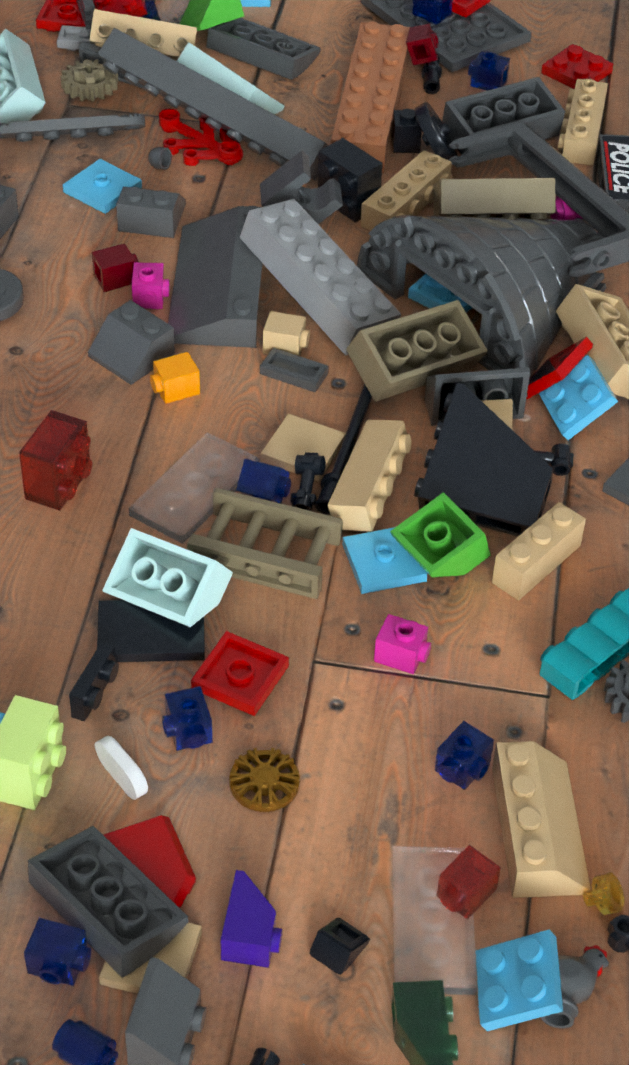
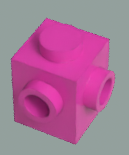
M134 262L132 278L133 302L144 309H163L164 297H169L170 290L169 279H164V263Z
M388 614L376 637L374 662L414 675L419 663L427 661L431 650V643L427 642L428 626Z

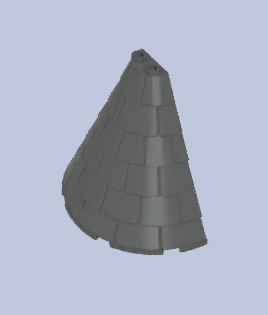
M399 215L381 222L369 232L371 237L360 248L357 267L372 283L396 300L404 295L406 264L413 263L482 314L480 338L488 352L478 363L489 371L529 367L531 377L533 371L538 369L548 348L553 343L562 326V322L556 313L557 308L575 284L583 285L593 274L590 273L580 277H572L568 274L570 267L588 262V257L579 261L570 258L572 249L604 237L581 218H575L574 220H535L524 218H453Z

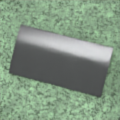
M243 18L208 29L207 48L290 80L302 74L314 62L321 51V48Z
M94 826L28 860L29 883L122 978L146 963L150 957L156 955L188 923V916Z

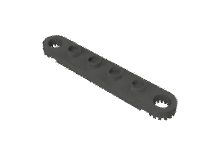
M126 114L119 117L118 115L18 121L9 122V124L1 123L0 139L16 138L18 142L33 140L32 137L43 136L45 140L59 139L62 134H70L72 138H82L91 132H98V136L113 135L114 131L146 127L145 115L133 114L132 116V114H129L128 116Z

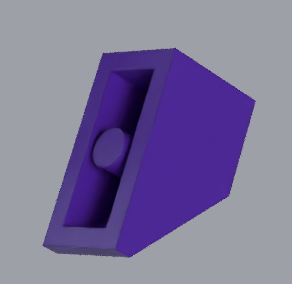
M236 870L221 935V960L269 968L272 952H280L283 929L276 928V910L244 871Z

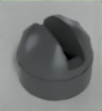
M155 147L150 151L148 161L156 169L167 170L172 161L171 151L166 147Z

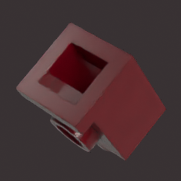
M430 23L410 27L406 45L412 64L418 65L438 61L436 48L439 47V41L436 32L431 29Z

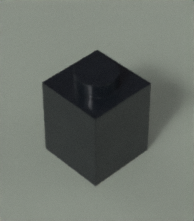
M394 110L392 127L393 153H420L422 130L417 121L415 110Z

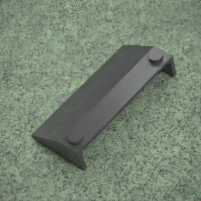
M238 206L182 226L168 324L174 327V344L256 348L257 314L263 263L240 239V235L248 211L260 207Z

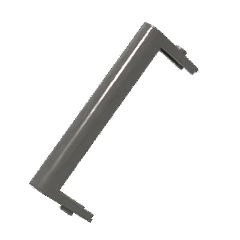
M523 122L510 124L462 137L449 144L453 149L460 150L466 148L463 155H456L449 159L452 165H455L457 168L511 155L537 178H555V194L604 237L572 249L570 258L579 261L588 257V262L570 267L568 272L570 276L580 277L629 262V212L527 124Z

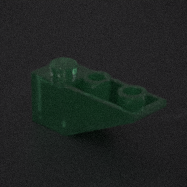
M443 980L393 982L391 1012L394 1041L410 1065H453L452 1061L458 1060V1042L456 1034L449 1035L448 1022H453V1001L451 996H445Z

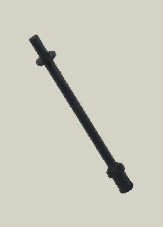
M365 383L332 472L325 474L320 483L322 489L315 503V508L325 515H330L328 502L354 449L372 400V396Z

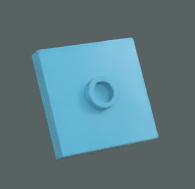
M99 159L63 184V192L106 214L117 206L116 203L123 186L141 189L142 180Z
M394 528L343 537L342 545L361 594L427 582L428 573L391 535L390 531Z

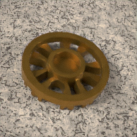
M256 747L252 751L247 750L246 755H240L234 761L229 775V786L233 797L242 806L254 811L271 812L279 810L293 801L299 791L300 775L294 764V759L290 758V755H283L281 750H275L273 747H271V750L258 751ZM259 759H269V760H268L267 762H261ZM252 761L255 767H253L249 762ZM276 761H279V763L277 764V766L274 767V766H273L274 763H275ZM242 768L249 773L239 774L238 772ZM288 768L291 773H281L280 771ZM250 790L256 794L252 801L243 796ZM277 790H281L287 795L278 800L274 793ZM262 796H268L269 803H262Z

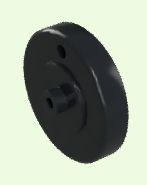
M425 102L416 107L415 115L423 132L422 139L426 146L430 145L435 154L446 160L456 156V149L449 146L452 140L449 136L451 130L446 122L442 123L429 103Z

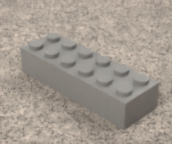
M295 199L248 211L240 239L345 355L348 354L346 348L360 330L400 318L401 313Z

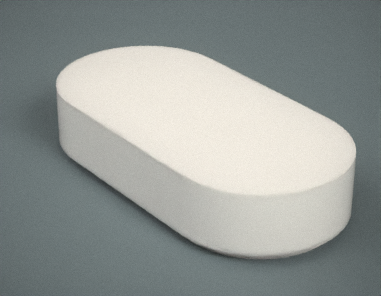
M106 736L95 742V750L100 762L124 792L133 800L146 794L148 784L144 774L120 744L111 736Z

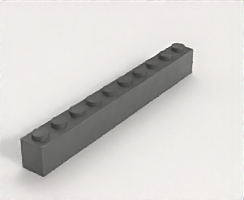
M116 28L113 29L97 54L105 62L103 67L115 75L117 72L122 73L123 78L135 86L138 83L144 86L143 89L155 97L160 94L165 97L164 101L174 108H178V106L185 108L184 111L196 120L199 117L205 119V123L216 131H219L220 128L227 132L226 135L238 143L243 140L248 143L247 146L259 155L263 152L270 155L269 159L279 166H283L296 154L303 151L309 156L311 179H317L319 150L328 146L326 142Z

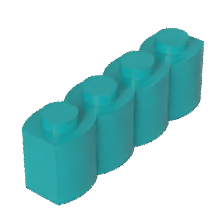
M629 588L625 591H618L611 599L609 605L602 609L597 608L591 613L587 623L580 627H573L566 634L564 641L556 646L550 645L543 652L540 658L542 664L539 675L571 700L582 695L596 680L601 679L618 662L629 656Z

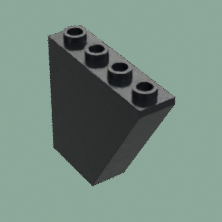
M457 382L454 393H448L445 400L444 412H447L444 422L438 421L434 440H437L435 448L434 450L429 449L424 463V468H427L425 477L419 478L415 487L414 496L418 497L419 510L444 492L477 526L519 536L542 516L552 485L553 468L464 384Z

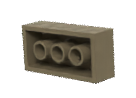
M555 178L440 179L433 185L434 216L547 220V216L556 213Z
M459 300L360 330L346 348L375 402L426 385V378L429 376L462 373L471 370L488 352Z

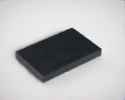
M124 600L99 601L97 648L101 642L115 646L116 662L205 660L204 617L191 627H188Z

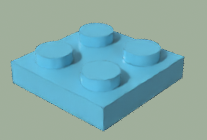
M586 355L563 380L539 393L560 433L567 440L571 439L618 402L595 361L589 355Z
M550 929L476 950L480 1025L486 1031L563 1011L557 938Z

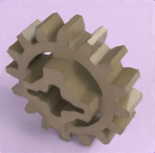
M85 59L83 63L75 61V66L67 65V70H62L61 87L64 89L65 94H71L72 99L80 97V101H84L87 98V100L93 102L96 97H99L103 100L105 99V94L112 96L113 90L118 89V72L115 75L103 67L104 63H99V59L94 60V62Z

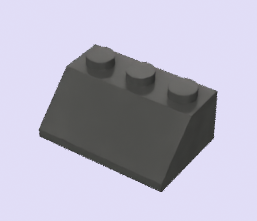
M529 367L438 374L427 377L424 401L431 426L437 425L438 421L444 422L447 412H444L445 400L448 393H454L457 382L464 384L480 400L512 399L513 419L524 418L530 378Z

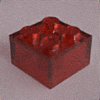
M53 410L42 421L19 452L26 500L60 511L65 503L74 497L78 485L83 478H87L90 475L93 466L89 453L91 439L88 436L87 421Z

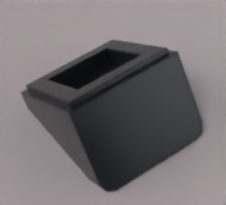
M338 917L318 930L310 949V955L335 973L341 975L368 945L370 938Z

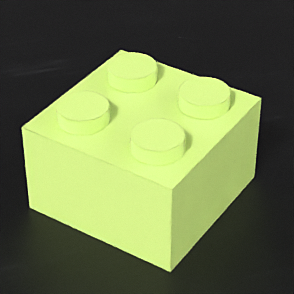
M18 695L14 696L0 723L1 802L35 810L41 797H47L52 785V774L56 767L60 768L66 756V746L62 744L64 725L59 719L58 706Z

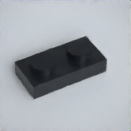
M104 642L100 643L70 692L69 700L72 718L85 722L91 710H96L99 707L103 697V690L108 682L112 683L118 673L119 663L116 662L115 646Z

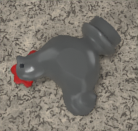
M598 945L586 946L583 949L584 954L580 957L558 954L563 1011L541 1017L542 1021L547 1025L564 1029L574 1024V1019L579 1013L577 1004L589 999L593 993L596 978L602 974V969L609 965L606 959L607 952L600 949Z

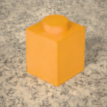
M188 352L153 361V375H150L151 387L154 393L160 394L165 404L199 395L200 371Z

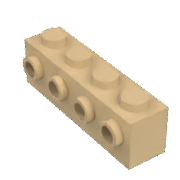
M94 9L89 41L91 44L102 47L113 29L116 28L177 61L188 42L195 46L197 27Z
M577 79L575 89H569L558 150H563L562 155L571 163L594 165L608 83L596 82L592 79Z
M423 150L362 203L361 227L371 231L376 225L395 216H417L428 203L433 202V185L440 179H452V162L437 154Z
M366 421L328 502L330 515L343 520L342 530L372 532L377 519L382 517L383 506L387 496L392 494L394 480L402 471V462L406 453H409L411 450V436L406 432L404 421Z

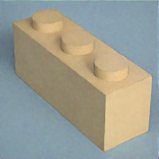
M558 502L496 555L492 583L519 601L581 546L586 518Z

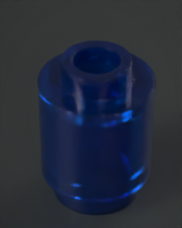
M68 1019L65 1021L53 1040L52 1049L58 1052L59 1059L69 1065H115L118 1059V1052L115 1051L116 1040L82 1020L75 1022L72 1019Z

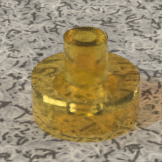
M612 872L595 876L592 879V890L584 891L583 893L585 904L588 907L596 905L603 915L621 912L624 909L623 889L618 878Z

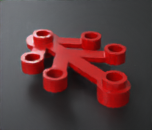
M168 108L159 112V125L164 132L173 133L177 131L190 138H167L163 141V147L169 148L172 155L178 154L179 149H186L183 152V163L185 165L195 166L199 164V160L218 159L226 165H233L243 159V150L240 144L228 137L225 130L221 128L219 130L220 140L223 141L220 143L215 140L214 129L205 123V119L200 117V129L203 131L201 133L180 122V112L178 110ZM192 148H208L210 150H196Z

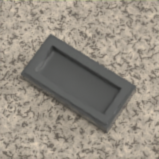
M272 348L260 365V374L316 392L327 377L329 366Z

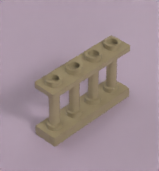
M215 488L213 492V514L217 517L207 537L191 534L187 542V550L218 561L233 572L232 578L318 599L322 590L323 567L317 564L326 543L335 546L340 545L343 520L330 515ZM230 519L248 523V527L239 545L220 541ZM262 527L281 532L271 554L252 549ZM294 535L313 540L304 562L285 557Z

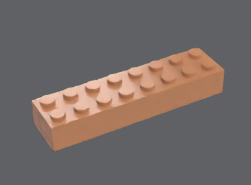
M370 21L361 22L331 144L342 138L346 139L382 162V173H384L392 138L394 110H398L410 55L406 45L410 27H404L400 24L385 25Z

